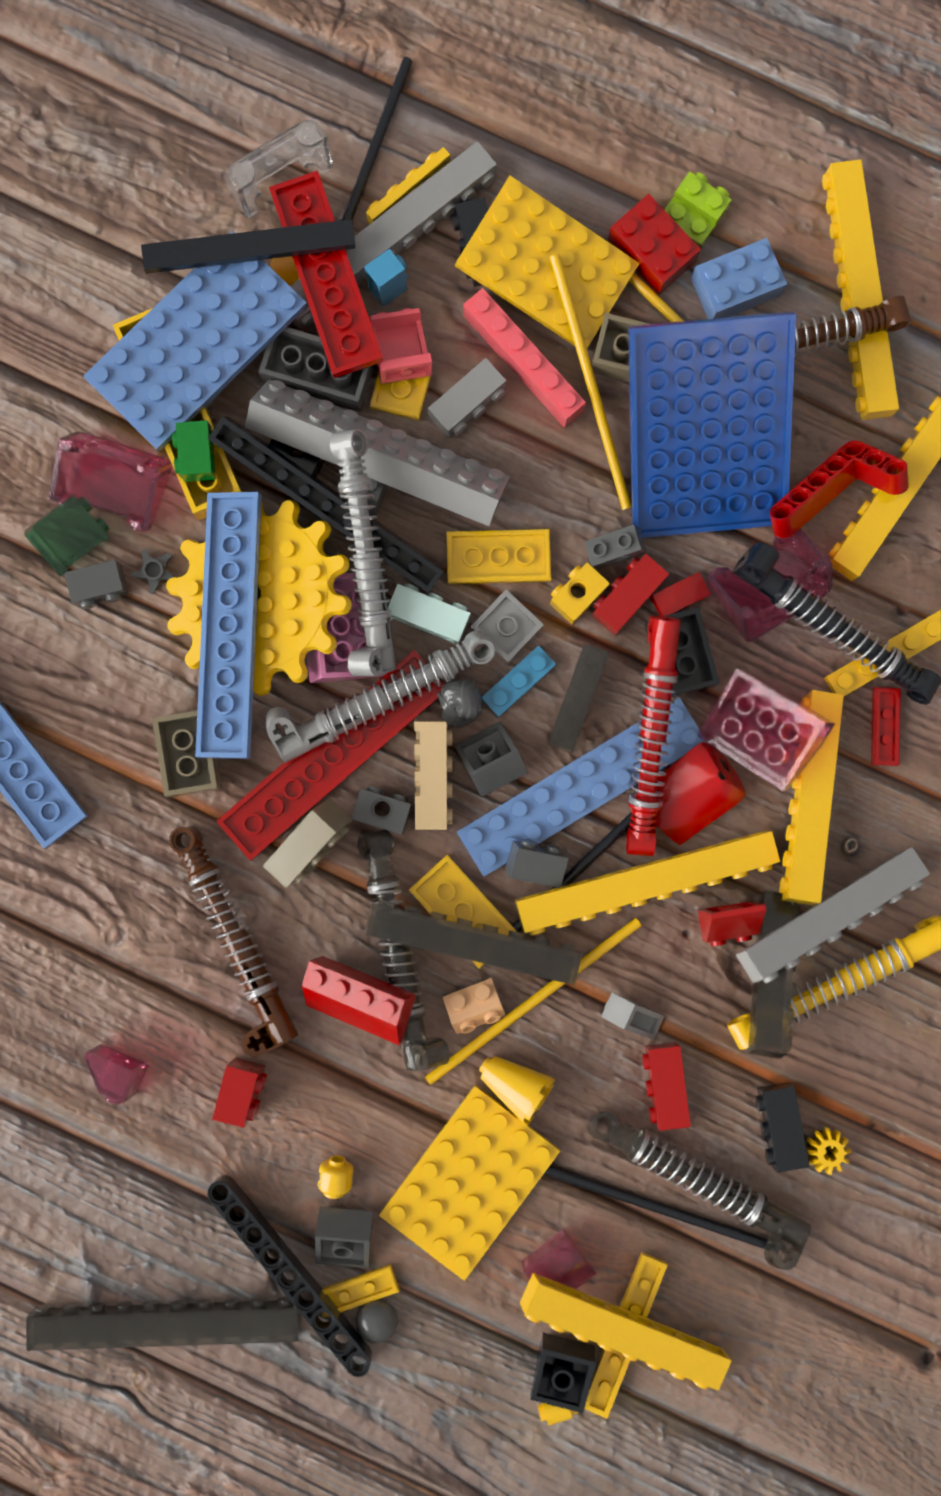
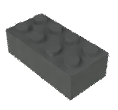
M286 327L266 347L259 375L263 383H266L269 379L283 382L285 386L295 390L306 391L310 396L317 399L328 400L333 404L361 412L375 365L334 378L320 337Z

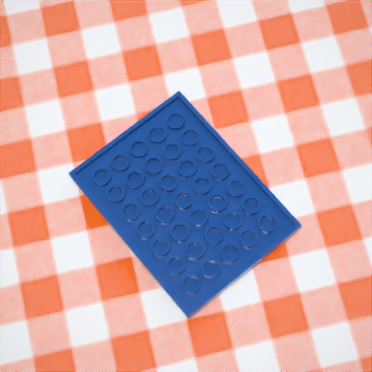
M783 312L628 326L632 525L634 524L641 529L643 538L772 526L770 509L789 493L796 313Z

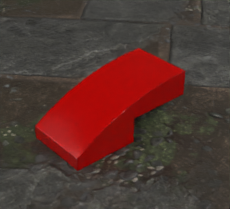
M700 572L653 594L650 598L659 615L667 616L682 611L686 607L707 598L711 593Z

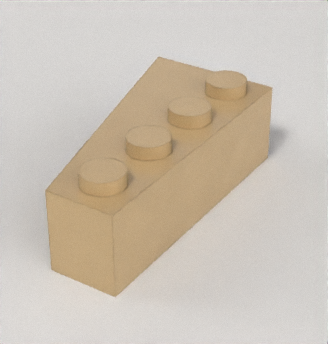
M414 722V731H416L414 744L416 761L415 830H447V824H452V809H447V798H452V782H447V772H452V756H447V746H452V730H447V722Z

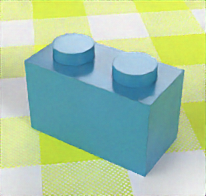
M390 248L364 266L368 288L382 307L407 290L406 279H408V276L405 272L407 266L399 254L395 256Z

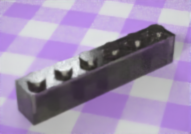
M765 891L759 898V903L765 904L766 912L760 934L756 935V942L799 916L800 905L795 902L783 901V893ZM797 965L788 970L782 967L777 971L779 976L766 984L763 980L753 983L748 1054L781 1059L787 1055V1052H790L792 1036L788 1035L789 1025L792 1024L794 1018V1010L790 1008L791 998L794 997L796 987L795 982H792V972H795Z

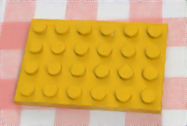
M509 176L456 261L455 267L575 346L550 261L551 256L560 254L586 348H588L603 323L605 313L610 312L639 263L524 184Z
M474 1085L381 1210L379 1216L465 1281L557 1157L560 1148L531 1126L523 1124L514 1113L477 1085Z

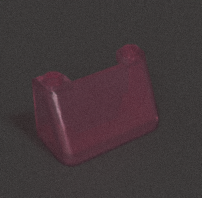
M74 432L58 439L48 499L56 501L59 506L65 508H72L73 505L84 503L127 517L126 522L131 525V529L145 532L153 526L171 474L172 463L164 457L84 432Z
M801 529L788 538H779L774 535L773 548L778 551L780 557L773 568L785 576H792L797 579L798 585L803 583L802 588L805 590L812 589L811 594L814 596L820 595V599L826 596L832 588V562ZM728 567L716 568L707 576V582L740 635L747 642L758 639L794 616V614L787 615L785 608L778 609L771 603L769 597L733 574Z

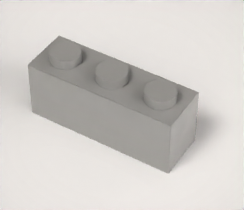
M485 358L428 407V416L448 439L453 434L457 436L466 429V423L473 417L475 419L479 418L486 411L487 408L485 406L492 400L497 402L503 397L506 392V379Z

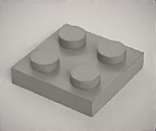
M506 589L470 628L473 631L484 632L494 645L495 652L509 663L544 624Z

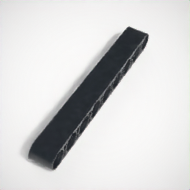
M226 1175L218 1177L208 1188L207 1195L209 1201L348 1373L354 1377L366 1375L373 1357L369 1345L343 1313L338 1311L337 1306L330 1297L324 1294L321 1286L234 1179ZM216 1186H225L228 1190V1195H219L216 1191ZM233 1207H242L245 1211V1216H236L233 1212ZM250 1228H259L262 1232V1237L256 1238L252 1236ZM267 1249H276L279 1253V1258L273 1259L269 1257ZM293 1270L297 1278L293 1280L286 1278L284 1271ZM301 1292H311L314 1299L311 1301L303 1299ZM321 1312L328 1313L331 1320L324 1322L320 1320L318 1314ZM337 1334H344L348 1337L349 1341L340 1343L335 1336ZM356 1355L363 1356L366 1362L364 1364H357L354 1362L353 1357Z

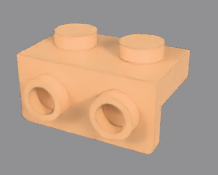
M492 978L442 997L456 1034L472 1032L477 1026L485 1023H495L505 1016Z

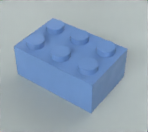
M767 238L695 266L691 281L708 319L727 318L778 298L787 286V282Z

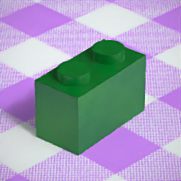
M208 420L176 423V432H172L173 446L177 448L178 458H174V468L176 474H179L184 482L216 480L214 444L208 439L213 430Z

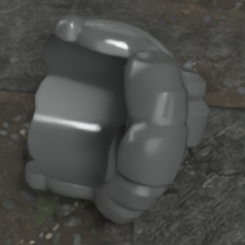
M471 678L449 681L437 693L443 708L441 718L444 722H447V725L453 728H461L473 722L481 715V692Z

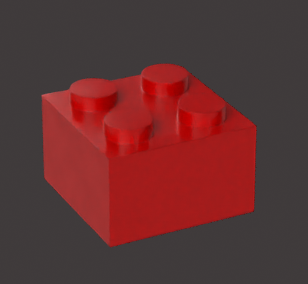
M234 1058L226 1066L212 1120L242 1128L249 1121H253L254 1116L258 1114L261 1100H258L257 1097L260 1095L261 1090H264L268 1074L264 1073L266 1065Z

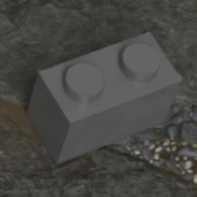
M116 560L64 573L71 603L81 607V609L93 608L97 606V602L105 600L108 603L121 600L122 596L129 594L122 565Z
M522 839L521 842L513 840L505 871L512 879L561 888L569 858L562 851V848L556 845L547 844L546 847H543L528 839Z

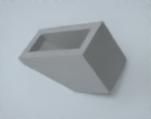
M611 993L601 1016L624 1030L652 1040L655 1039L664 1019V1015L615 993Z

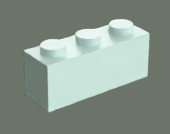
M405 583L404 586L397 584L388 606V610H392V619L454 644H460L471 617V613L467 612L468 608L456 602H453L452 605L442 602L444 598L434 593H429L427 596L420 593L418 587Z

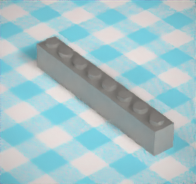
M911 847L736 954L753 983L763 980L766 984L779 976L777 971L782 967L788 970L800 963L801 961L798 957L806 953L808 957L822 949L819 945L825 940L831 943L842 936L840 931L847 927L851 930L862 924L861 918L866 914L872 917L883 910L882 904L888 901L889 904H892L903 898L902 892L907 888L911 892L924 884L922 879L930 875L914 848Z

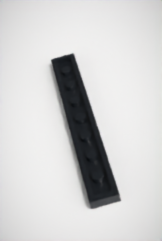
M352 219L141 245L143 266L146 274L356 248Z

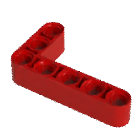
M858 440L845 443L770 509L774 535L779 538H788L794 535L856 479L891 495H899L906 492L909 488L907 463L900 458Z

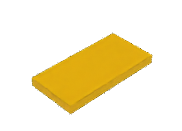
M550 529L446 532L448 584L551 582Z
M446 855L409 889L413 896L478 968L483 966L518 934L449 855Z

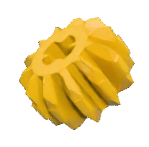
M824 1127L822 1134L818 1130H814L813 1133L816 1138L814 1140L810 1137L806 1138V1141L811 1145L806 1147L807 1154L810 1155L808 1157L809 1164L815 1165V1170L818 1172H822L825 1169L828 1175H832L833 1167L838 1172H842L840 1164L842 1162L849 1164V1160L845 1155L852 1153L851 1149L846 1147L849 1140L845 1136L841 1137V1132L837 1129L831 1132L828 1127ZM827 1146L830 1147V1148H829V1151H830V1154H829V1155H826L827 1152H826V1149H825V1148H826Z

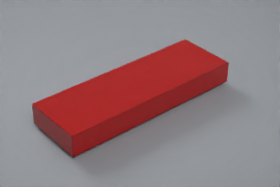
M872 688L871 765L899 766L901 688Z

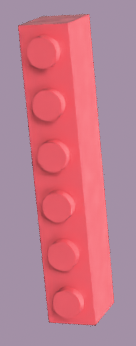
M483 288L463 304V316L564 428L584 412L586 404L584 399Z

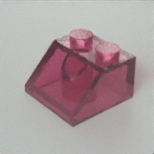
M102 1044L87 1051L84 1056L98 1093L104 1095L105 1100L113 1104L125 1103L137 1094L149 1066L148 1063Z
M565 1229L561 1230L522 1260L523 1272L529 1280L534 1272L574 1289L580 1287L596 1274L593 1267Z

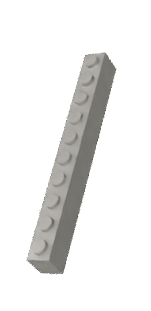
M478 141L354 236L356 248L347 249L346 253L357 284L364 279L366 280L364 266L389 248L395 256L402 249L410 248L420 235L431 232L438 221L442 218L450 217L455 212V204L472 200L479 189L482 187L486 188L494 182L497 163ZM299 279L290 287L307 302L308 306L292 321L300 330L304 326L308 327L313 324L314 319Z

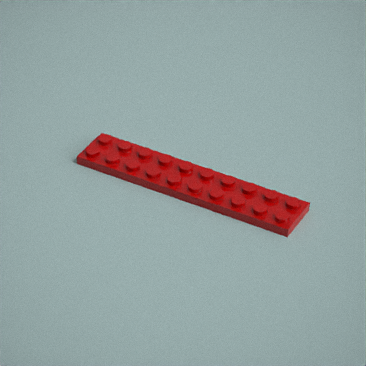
M414 649L396 665L397 669L388 672L382 678L390 684L393 682L391 674L400 679L402 677L401 669L406 674L411 673L410 664L417 670L421 668L419 659L425 665L427 663ZM382 678L375 683L380 685L381 688L383 687ZM439 678L440 687L431 682V692L422 687L421 697L414 691L411 693L413 701H410L405 696L402 698L403 706L397 701L393 702L394 711L388 709L385 711V716L382 714L377 715L376 721L371 718L366 721L367 725L362 723L357 726V730L354 728L348 730V735L345 733L339 735V740L332 743L325 742L287 763L284 762L216 822L244 855L252 861L439 699L437 693L445 685L444 682Z

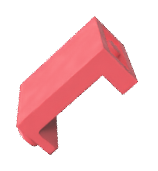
M405 308L401 311L390 313L379 312L369 316L384 362L377 364L381 384L432 376L431 354L427 351L421 324L420 308Z

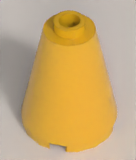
M494 1056L492 1059L487 1057L479 1069L482 1073L481 1079L526 1126L532 1122L534 1112L540 1110L556 1081L551 1076Z

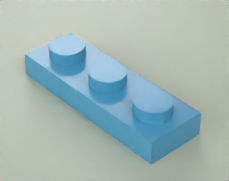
M537 646L481 698L499 718L553 669L556 663L540 646Z

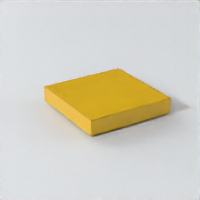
M378 372L370 409L420 421L431 376L381 384Z

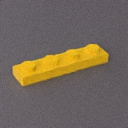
M444 147L438 152H432L426 158L423 165L418 169H412L407 174L406 179L399 185H393L388 190L387 195L380 201H374L366 212L368 225L450 163L449 152Z

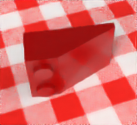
M746 901L698 909L702 941L710 942L711 946L727 944L726 939L736 938L737 942L752 940V935L760 934L766 912L765 904Z

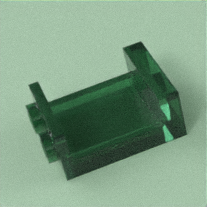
M75 493L24 531L25 537L59 576L67 572L71 564L100 542L110 539L107 533L110 530L108 525L101 517L96 519L90 511L93 507L84 496L78 498Z

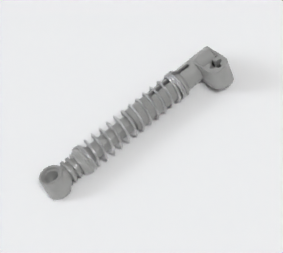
M361 429L337 431L331 435L330 449L334 457L338 460L341 459V463H338V466H342L339 472L343 473V476L340 477L341 481L338 484L339 496L348 498V502L343 503L341 507L350 510V512L343 515V518L351 519V523L345 525L344 528L353 530V533L347 535L346 539L355 542L348 547V550L356 551L349 560L354 561V566L351 568L356 574L353 578V581L357 582V587H355L354 591L359 593L356 601L361 606L357 611L362 613L358 618H360V625L364 627L367 646L350 653L348 669L354 677L380 676L397 669L390 627L392 610L387 608V602L390 600H386L385 592H388V589L384 588V582L387 579H383L382 571L386 569H381L380 561L384 559L380 558L379 551L382 548H374L373 542L381 538L372 536V531L379 529V527H371L370 520L377 519V516H369V510L374 509L376 506L368 505L367 499L374 497V495H366L367 491L372 489L373 486L367 473H363V470H366V466H362V463H365V459L361 460V456H364L367 452L368 440Z
M472 631L466 635L461 642V646L458 643L455 649L453 646L450 647V652L447 649L432 652V656L428 654L430 663L425 665L419 659L421 668L416 670L410 664L411 673L406 674L401 669L402 677L400 679L391 674L393 682L390 684L382 678V688L380 685L373 683V688L370 690L364 688V693L360 695L355 693L354 698L350 700L345 698V703L341 705L336 702L335 708L327 707V712L324 710L319 711L315 714L314 719L299 727L296 726L286 709L282 707L271 708L264 716L268 736L282 760L287 763L325 742L332 743L339 740V735L343 733L348 735V730L352 728L357 730V726L362 723L367 725L366 721L371 718L376 721V716L379 714L385 716V711L388 709L394 711L393 702L395 701L403 706L402 698L405 696L410 701H413L411 693L414 691L421 697L422 687L431 692V682L440 687L439 678L444 679L446 682L455 679V675L459 673L458 669L463 671L465 670L464 666L469 668V663L471 662L473 665L488 663L494 657L495 647L484 632ZM484 644L482 649L474 651L477 645ZM276 723L283 725L285 734L281 735Z

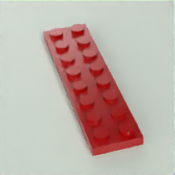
M318 170L269 187L282 228L335 221ZM346 250L292 256L333 377L337 378L384 362Z

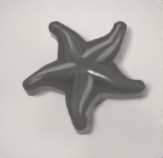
M143 549L142 558L144 565L139 571H132L131 576L147 579L150 585L148 592L154 594L160 581L169 580L174 577L166 570L167 562L173 555L167 553L154 559L149 556L146 549Z

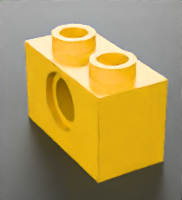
M588 562L583 567L577 565L568 575L571 579L564 586L560 583L550 594L553 597L550 605L571 625L598 599L610 584ZM575 586L581 587L584 590V596L581 598L574 597L571 594V588Z

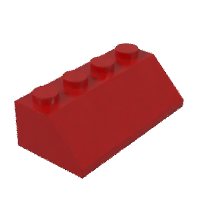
M325 956L309 961L302 984L306 1006L394 1044H402L417 994Z

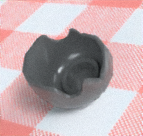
M379 1299L361 1305L355 1316L356 1329L364 1340L375 1344L382 1343L393 1336L398 1325L397 1313L390 1303Z

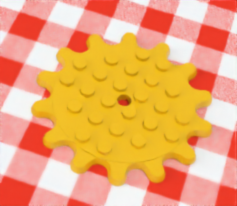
M261 500L258 588L261 590V597L257 600L253 692L258 696H265L270 692L272 677L280 671L288 674L291 681L295 683L304 682L308 676V670L304 661L307 653L311 650H318L324 654H331L337 647L336 639L327 630L328 620L335 615H346L352 608L351 600L347 596L337 594L333 587L335 579L339 575L346 573L349 569V559L341 554L327 556L324 553L323 544L331 533L330 524L320 520L308 528H302L298 523L300 505L294 500L284 501L277 513L272 516H268L264 512ZM188 539L182 542L181 552L189 560V569L184 576L170 578L166 583L168 592L171 595L182 598L183 601L181 612L168 621V628L172 634L177 636L182 634L191 635L192 646L185 656V662L189 668L199 669L205 542L199 543L196 540Z

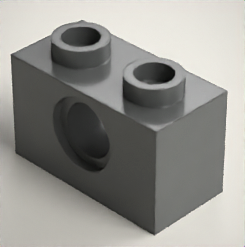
M634 524L584 542L591 566L596 569L647 553L641 529Z
M368 786L367 790L360 789L352 819L403 835L412 804L407 803L408 798L394 793L392 798L383 796V790ZM380 802H387L390 806V812L385 817H380L376 813V806Z

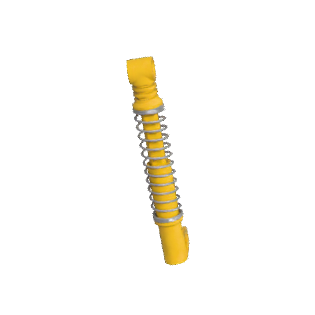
M933 915L914 925L916 932L902 939H891L888 942V946L882 944V949L878 951L873 949V953L868 956L863 953L864 958L858 961L854 958V963L850 965L844 963L845 967L840 970L835 967L834 973L836 976L832 978L828 972H825L827 980L821 982L816 977L818 985L814 987L807 981L808 990L804 992L797 986L799 994L793 996L788 991L789 999L786 1001L778 995V997L769 1001V1004L765 1006L766 1010L761 1008L759 1009L760 1013L754 1012V1016L747 1013L733 1019L727 1024V1027L738 1048L743 1050L757 1044L763 1039L762 1034L765 1033L767 1036L769 1035L768 1031L775 1032L774 1028L778 1030L793 1028V1019L798 1024L801 1023L799 1015L803 1014L807 1019H810L809 1010L811 1009L819 1015V1005L829 1010V1000L838 1005L837 996L840 995L847 1001L848 995L853 994L857 996L859 990L867 991V986L869 985L876 987L877 981L882 980L886 982L887 976L896 977L897 971L900 970L904 973L913 968L915 962L940 951L941 916Z

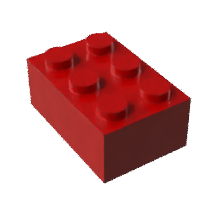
M647 194L613 224L608 236V241L613 246L639 263L636 271L658 295L696 263L701 248L650 194Z

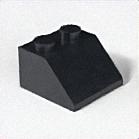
M543 1333L535 1365L530 1400L583 1413L596 1365L595 1346Z

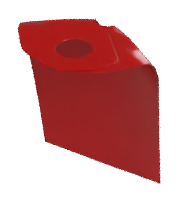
M706 742L699 743L665 771V776H658V781L665 783V785L657 786L656 791L662 792L664 795L656 796L663 801L661 811L656 816L657 822L655 824L665 835L680 846L736 806L745 797V788L738 774L726 757L714 746ZM720 759H722L727 764L730 772H728L723 767V765L720 762ZM719 771L726 777L725 780H721L718 777Z

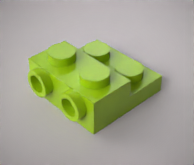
M689 171L664 210L701 248L728 210L732 199L729 198L728 191L723 187L718 186L715 189L709 185L707 177L702 173L696 172L693 174Z

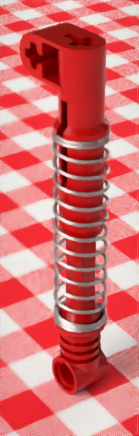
M650 615L648 622L647 641L650 644L649 664L645 667L643 675L647 680L642 682L646 687V690L641 692V695L645 698L644 701L640 702L643 711L638 714L642 718V721L637 724L641 731L636 734L643 741L635 744L637 749L641 751L634 754V757L639 761L635 762L633 767L638 771L631 775L636 781L630 785L635 791L629 795V807L632 813L630 817L632 820L630 821L631 827L628 828L626 838V854L653 857L655 853L656 831L654 829H656V816L661 811L663 801L656 796L664 795L656 790L657 786L665 785V783L658 781V776L666 775L665 772L659 771V766L667 765L666 762L660 761L661 755L669 754L668 752L661 751L662 745L670 744L666 741L667 735L671 734L668 731V725L672 724L669 721V715L674 713L670 711V705L675 703L671 700L672 693H676L672 688L673 683L678 682V671L675 669L681 621L674 617ZM643 743V748L639 747L638 744ZM641 753H642V757H641V758H639V757L636 756L637 754H641ZM641 763L640 769L635 766ZM639 774V779L634 777V775ZM638 784V789L634 788L633 785Z

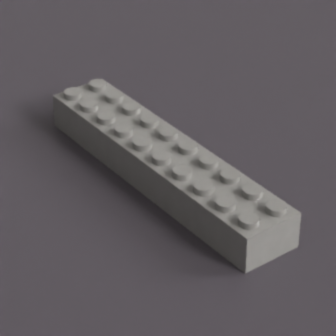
M269 379L250 400L245 428L336 465L341 463V459L338 460L331 452V435L337 431L361 429L368 440L367 452L364 456H361V460L365 459V463H362V466H366V470H363V473H367L369 478L487 526L490 525L500 505L510 476L505 475L498 469H490L480 465L474 459H466L456 455L449 449L433 446L427 440L416 439L407 435L402 430L386 427L377 420H369L359 416L355 411L344 410L328 400L312 397L306 391L295 390L285 386L283 382Z

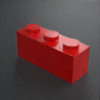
M647 554L641 559L636 556L627 567L630 572L624 578L619 576L610 586L613 591L607 597L602 595L592 606L596 609L592 616L614 636L669 575L667 571Z
M674 1042L645 1046L646 1053L642 1054V1063L644 1070H648L649 1080H645L647 1097H652L653 1107H649L651 1124L655 1123L658 1131L691 1127L680 1045Z

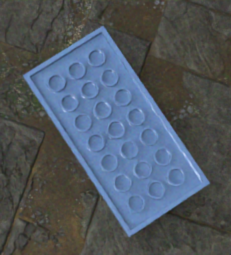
M263 260L194 268L83 377L159 452L172 440V432H176V423L190 422L308 307L307 302Z

